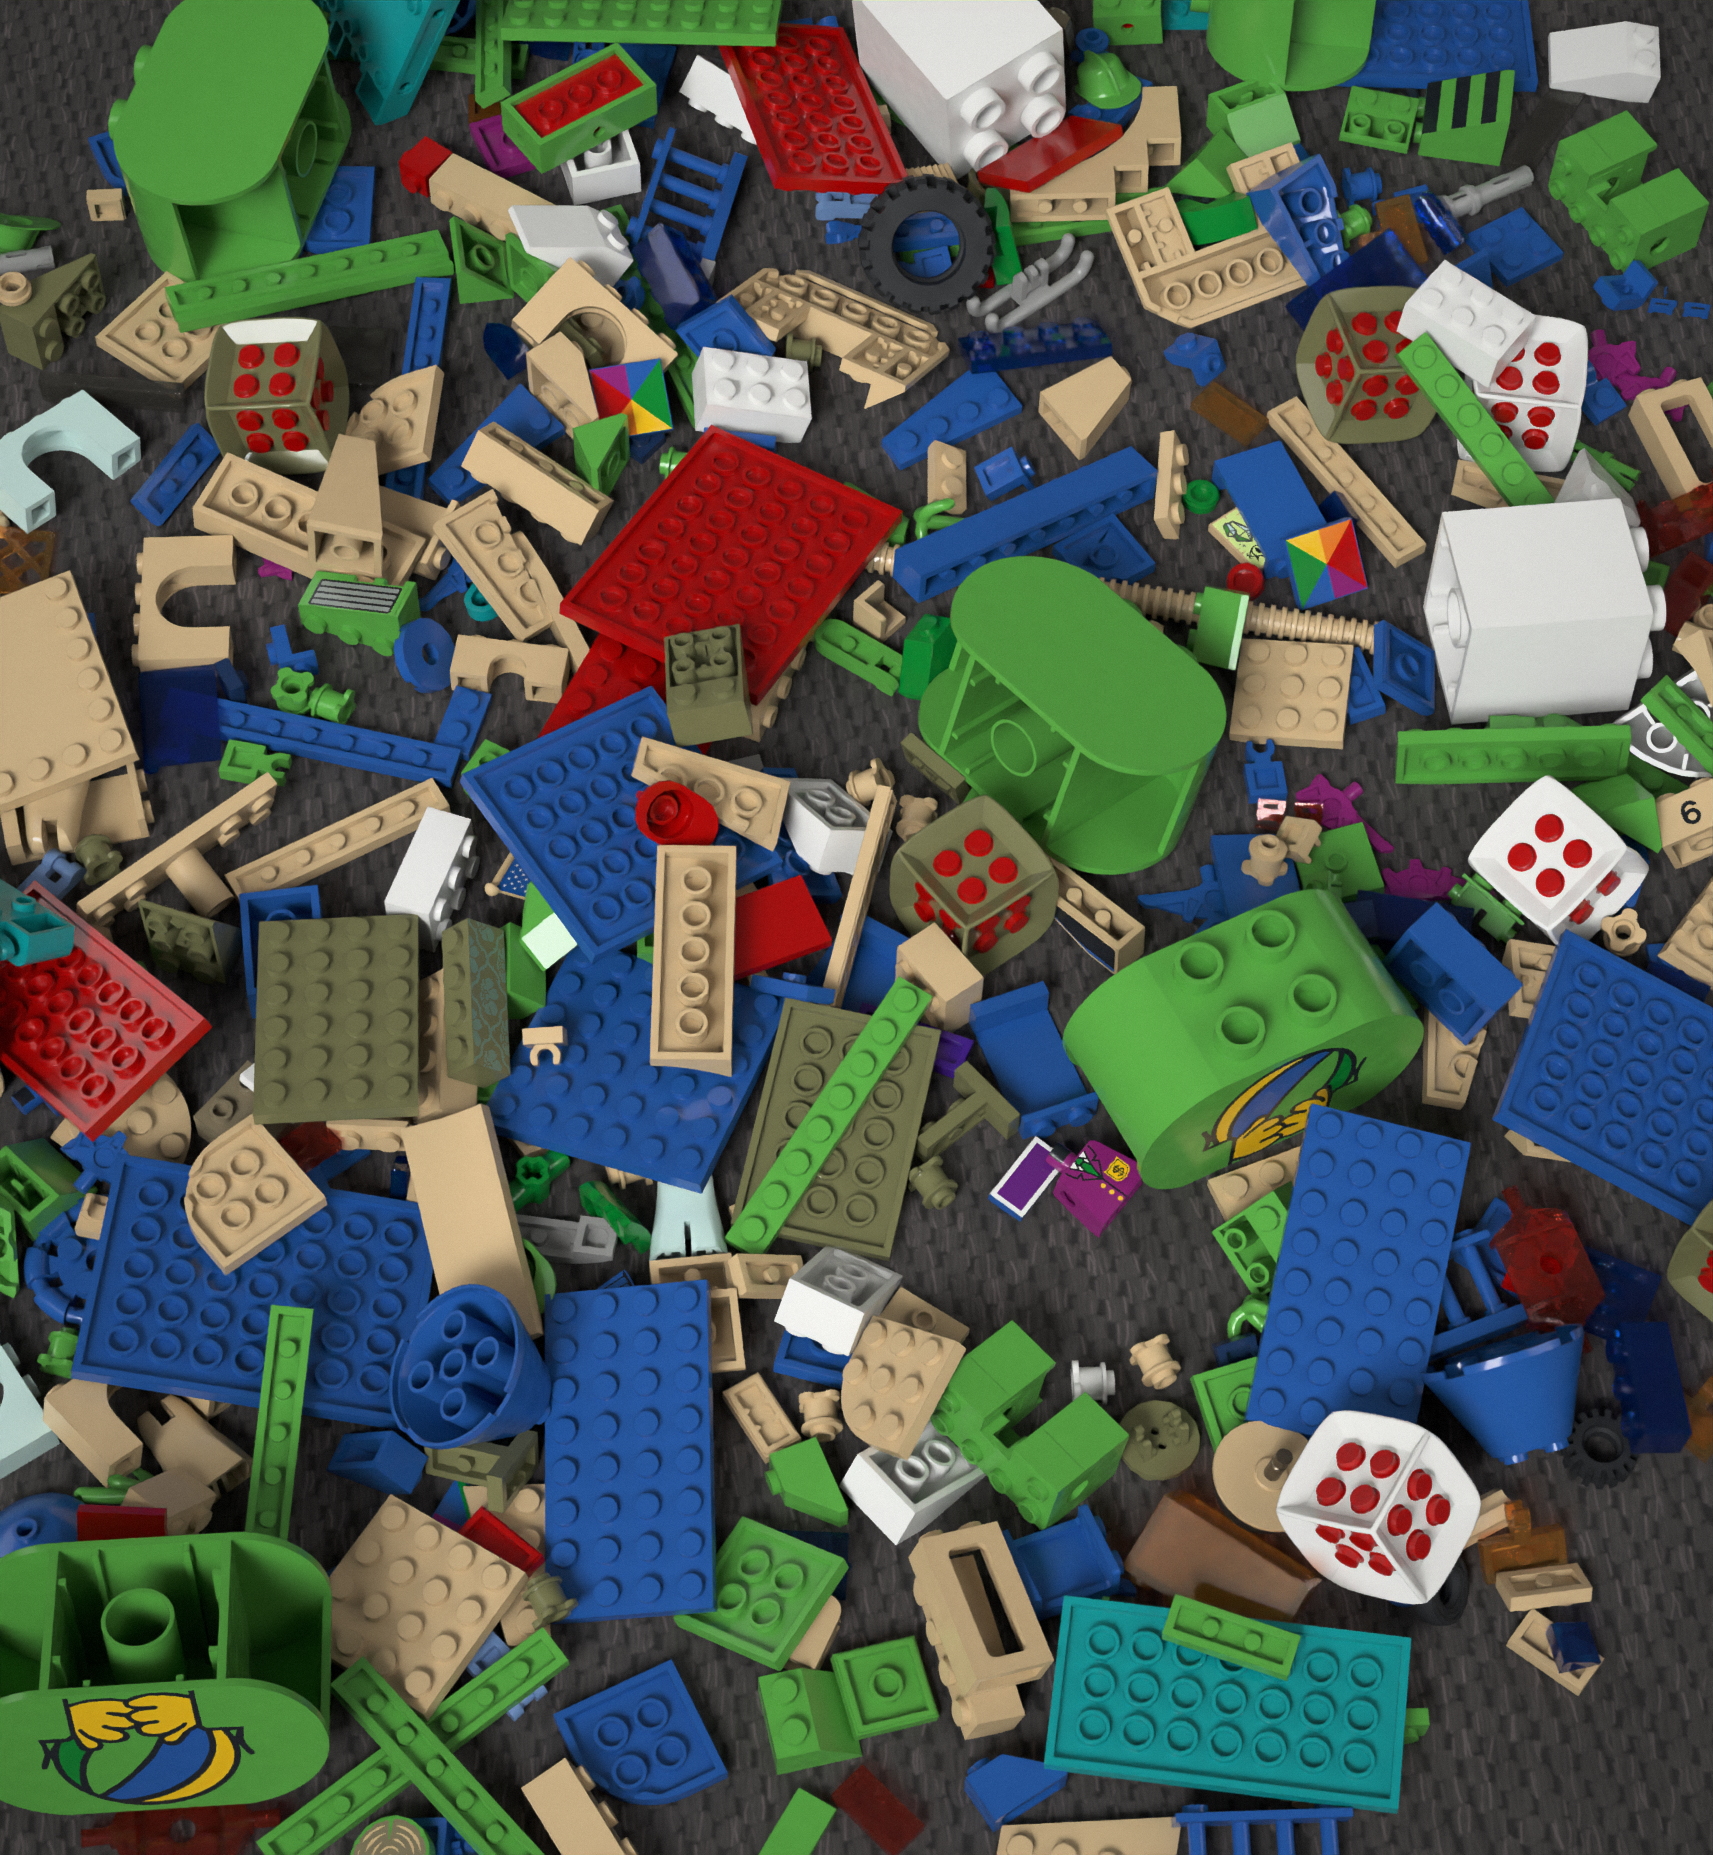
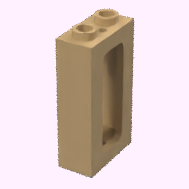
M1701 377L1689 381L1681 379L1668 387L1658 390L1647 389L1636 396L1628 414L1666 490L1683 518L1713 510V481L1709 483L1699 481L1664 411L1689 404L1713 449V399Z
M973 1521L964 1524L956 1531L943 1533L942 1530H933L922 1535L908 1558L963 1698L1041 1679L1054 1659L998 1522L995 1521L981 1525L980 1521ZM980 1549L1021 1650L1020 1652L1000 1657H992L988 1654L949 1556Z

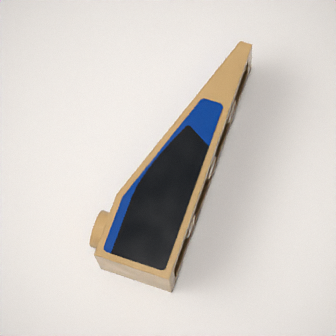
M1045 853L1050 859L1059 881L1057 909L1054 919L1092 958L1114 975L1144 954L1145 927L1067 866Z

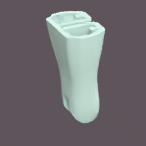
M712 1174L702 1194L657 1181L656 1211L651 1235L649 1261L686 1257L685 1239H691L692 1257L728 1253L725 1234L717 1207Z

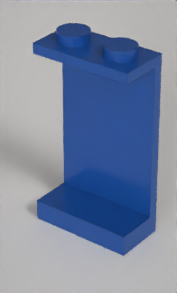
M1279 440L1215 460L1211 481L1219 491L1227 489L1263 554L1265 562L1262 574L1265 580L1275 576L1280 579L1289 577L1280 538L1326 524V521L1282 442Z
M866 915L841 1009L858 1013L862 1002L879 1007L895 982L897 946L910 938ZM835 940L807 977V984L823 987Z
M1044 981L971 1004L969 1012V1024L1002 1096L1021 1114L1018 1131L1022 1140L1032 1136L1044 1139L1052 1135L1056 1128L1070 1124L1072 1127L1082 1126L1096 1115L1098 1105L1096 1092L1087 1094L1073 1063L1069 1060L1063 1049L1062 1039L1047 1009L1049 992Z

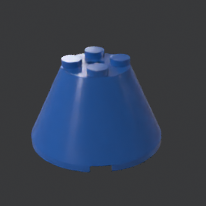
M461 1285L437 1296L420 1311L416 1318L421 1321L413 1330L408 1341L401 1339L391 1367L389 1400L393 1417L400 1430L406 1432L415 1443L427 1448L442 1450L514 1437L528 1431L535 1424L540 1425L545 1422L550 1414L548 1402L551 1394V1377L549 1368L544 1363L516 1308L507 1297L484 1285Z
M1582 1324L1555 1327L1556 1331L1539 1335L1538 1331H1534L1469 1350L1445 1359V1368L1435 1372L1433 1365L1428 1366L1426 1373L1424 1371L1420 1372L1422 1381L1491 1458H1498L1499 1462L1504 1461L1505 1465L1529 1459L1528 1451L1535 1449H1544L1545 1453L1561 1450L1569 1446L1567 1437L1572 1435L1584 1340Z

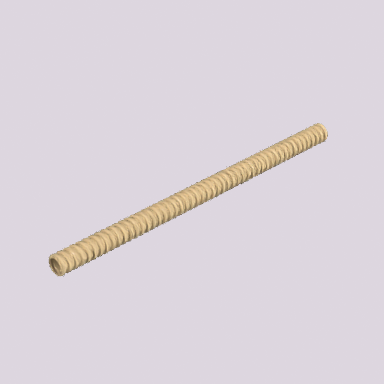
M885 542L865 569H867L868 573H873L874 570H877L879 575L889 572L890 576L893 577L894 553L896 549L901 547L900 544L890 547L889 542ZM1105 577L1099 578L1118 596L1135 603L1141 610L1144 618L1148 614L1152 615V619H1157V616H1161L1163 621L1173 618L1175 623L1185 620L1187 625H1191V622H1197L1198 626L1200 615L1193 614L1196 592H1191L1190 595H1187L1184 590H1179V593H1175L1173 588L1163 591L1161 586H1157L1156 589H1150L1149 584H1145L1144 588L1139 587V583L1136 582L1132 586L1127 585L1128 582L1124 580L1122 584L1116 583V579H1111L1110 582H1107ZM1253 601L1248 603L1243 634L1253 631L1255 636H1260V633H1266L1267 638H1271L1272 635H1278L1277 639L1282 640L1284 636L1289 637V641H1294L1296 638L1300 639V642L1309 640L1312 643L1354 645V648L1359 646L1362 653L1364 650H1369V654L1374 655V625L1368 624V620L1364 619L1361 623L1357 622V618L1353 617L1351 621L1345 620V616H1340L1339 619H1336L1334 614L1324 617L1322 612H1317V615H1311L1310 610H1306L1305 613H1299L1297 608H1294V611H1288V607L1285 606L1280 610L1276 609V605L1273 604L1271 608L1265 607V603H1260L1259 606L1253 605Z

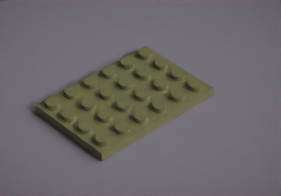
M402 914L259 922L253 1118L255 1125L419 1116L418 915Z
M785 997L731 1219V1227L871 1019V1015ZM919 1025L915 1027L777 1238L819 1247L829 1246L853 1254L890 1262L908 1176L911 1170L941 1038V1030Z

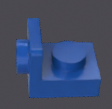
M1012 446L974 467L984 493L990 501L997 499L1022 484L1028 491L1036 488L1031 478L1036 475L1032 463L1026 455L1020 457Z

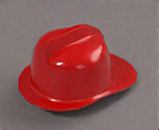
M671 780L659 781L650 785L644 791H637L636 797L638 801L635 808V821L638 829L647 838L659 845L710 846L715 840L718 832V816L714 807L705 798L684 785Z

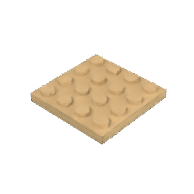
M390 1494L329 1577L332 1587L331 1662L346 1671L363 1656L417 1715L428 1721L529 1578L526 1572Z

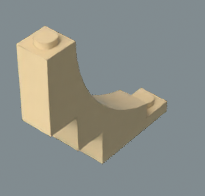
M1177 86L1143 87L1142 101L1138 114L1119 140L1102 152L1080 162L1031 193L1010 189L1011 222L1107 220L1104 211L1115 206L1116 193L1148 192L1149 166L1180 165L1181 128Z

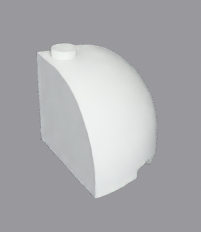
M1691 669L1673 682L1713 722V707L1710 705L1707 693L1694 669ZM1642 702L1612 723L1616 725H1630L1632 738L1629 751L1643 761L1681 776L1696 778L1713 777L1678 742L1676 737L1651 714Z

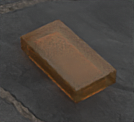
M1214 381L1191 402L1190 409L1245 447L1267 428L1269 424L1267 417Z

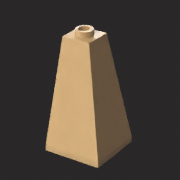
M338 434L307 522L309 565L374 578L383 577V530L375 441L367 440L359 435L347 436Z

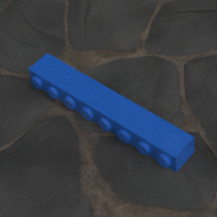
M1132 446L1112 453L1103 459L1082 466L1078 470L1055 478L1046 484L1023 492L1021 495L1003 503L996 504L978 514L964 518L953 525L896 549L894 553L893 578L919 604L959 586L973 571L987 563L1008 557L1026 556L1075 534L1112 513L1117 515L1153 499L1158 471Z

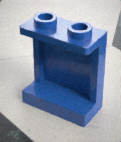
M1087 1504L1078 1506V1514L1075 1519L1016 1540L1012 1539L1008 1529L1002 1531L1038 1621L1061 1614L1064 1595L1100 1600L1103 1596L1109 1597L1119 1593L1120 1575L1124 1574L1121 1557L1116 1550H1110L1106 1542L1105 1526L1098 1515H1092Z

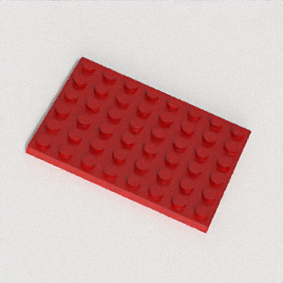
M711 425L560 602L559 614L665 663L664 637L707 630L719 626L740 624L750 702L758 706L902 522L903 511Z

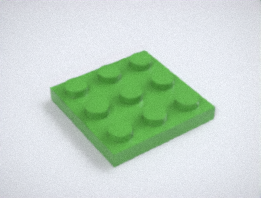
M742 1516L716 1554L717 1612L675 1615L673 1619L678 1627L780 1672L849 1567L842 1557Z

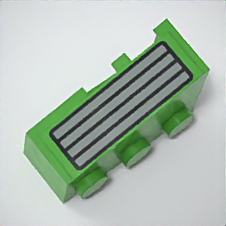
M316 571L298 604L301 624L313 633H331L337 635L347 644L357 645L361 643L373 647L377 653L383 656H391L394 654L395 639L399 638L401 626L421 618L416 582L406 581L404 586L387 585L388 581L385 578H375L373 583L358 581L356 575Z

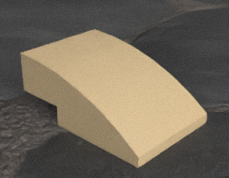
M722 1253L649 1261L651 1284L708 1280L711 1290L712 1373L745 1370L737 1289L734 1288L728 1259L732 1257V1254Z

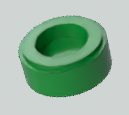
M1207 480L1191 481L1187 484L1186 494H1183V504L1193 513H1210L1218 505L1219 490L1213 483Z

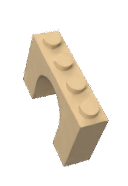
M571 257L566 260L512 319L511 327L533 347H536L549 339L569 318L585 313L597 314L611 321L621 333L624 342V358L619 365L660 358L664 374L678 356V353L674 351L676 345L671 339L661 332L658 335L655 334L647 326L649 321L641 312L635 308L630 311L620 302L622 296L612 286L606 284L603 287L593 278L596 274L588 264L582 260L576 262Z
M233 535L144 538L143 552L137 553L138 575H142V582L135 584L136 605H140V613H134L133 617L134 634L139 636L138 644L132 645V663L134 667L140 668L142 679L217 677L214 663L225 658H229L233 666L234 645L230 626L181 627L167 621L161 615L165 602L179 590L191 586L236 584L237 552Z
M72 1379L66 1384H57L44 1397L43 1421L106 1488H109L110 1486L107 1483L108 1477L115 1474L125 1477L141 1466L143 1443L119 1419L108 1403L110 1397L122 1386ZM182 1396L206 1421H209L231 1405L230 1403Z

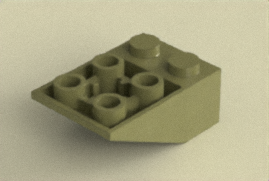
M93 253L30 280L32 295L24 304L19 306H6L2 304L0 306V324L9 354L44 370L50 362H56L62 356L64 343L61 332L73 338L79 337L85 326V321L81 317L86 311L94 314L102 311L106 297L97 257Z
M740 624L719 626L712 629L664 637L667 715L676 747L753 735L751 702Z
M140 899L138 906L153 961L156 962L158 967L170 973H176L178 969L192 973L197 980L206 984H213L214 981L227 983L243 950L241 928L174 907Z

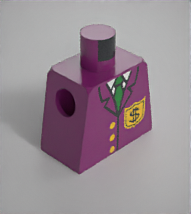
M1090 1140L1078 1155L1059 1142L1045 1160V1162L1061 1173L1053 1191L1054 1196L1098 1238L1143 1184V1180L1137 1171L1136 1161L1096 1140Z

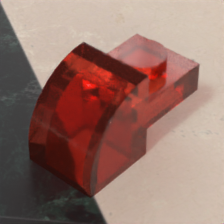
M1692 551L1688 553L1670 576L1668 585L1663 591L1666 601L1664 630L1673 636H1678L1683 624L1686 621H1690L1695 613L1705 606L1713 593V564Z

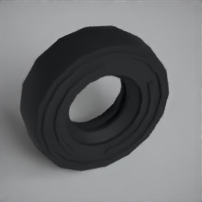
M1459 1556L1452 1571L1442 1585L1441 1597L1438 1590L1427 1603L1414 1604L1416 1613L1427 1624L1448 1626L1455 1624L1462 1617L1467 1605L1469 1580L1466 1565L1461 1556Z

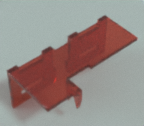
M1258 798L1256 821H1277V825L1256 823L1254 828L1279 830L1283 823L1287 802ZM1302 802L1294 804L1295 817L1315 820L1321 826L1322 804ZM1264 804L1278 805V809L1263 808ZM1303 808L1317 809V813L1302 812Z

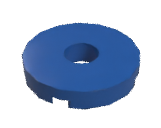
M418 618L402 625L399 630L401 631L399 638L395 639L394 643L395 663L402 678L406 683L411 682L417 688L414 689L420 693H434L448 687L451 684L450 667L455 650L450 635L441 624L429 618ZM422 649L427 653L428 663H426L422 656Z

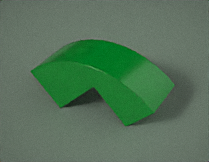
M1234 192L1209 204H1203L1187 198L1175 203L1192 245L1218 242L1258 229L1249 195Z

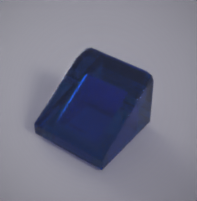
M1557 1622L1549 1625L1545 1634L1559 1674L1601 1663L1587 1622Z

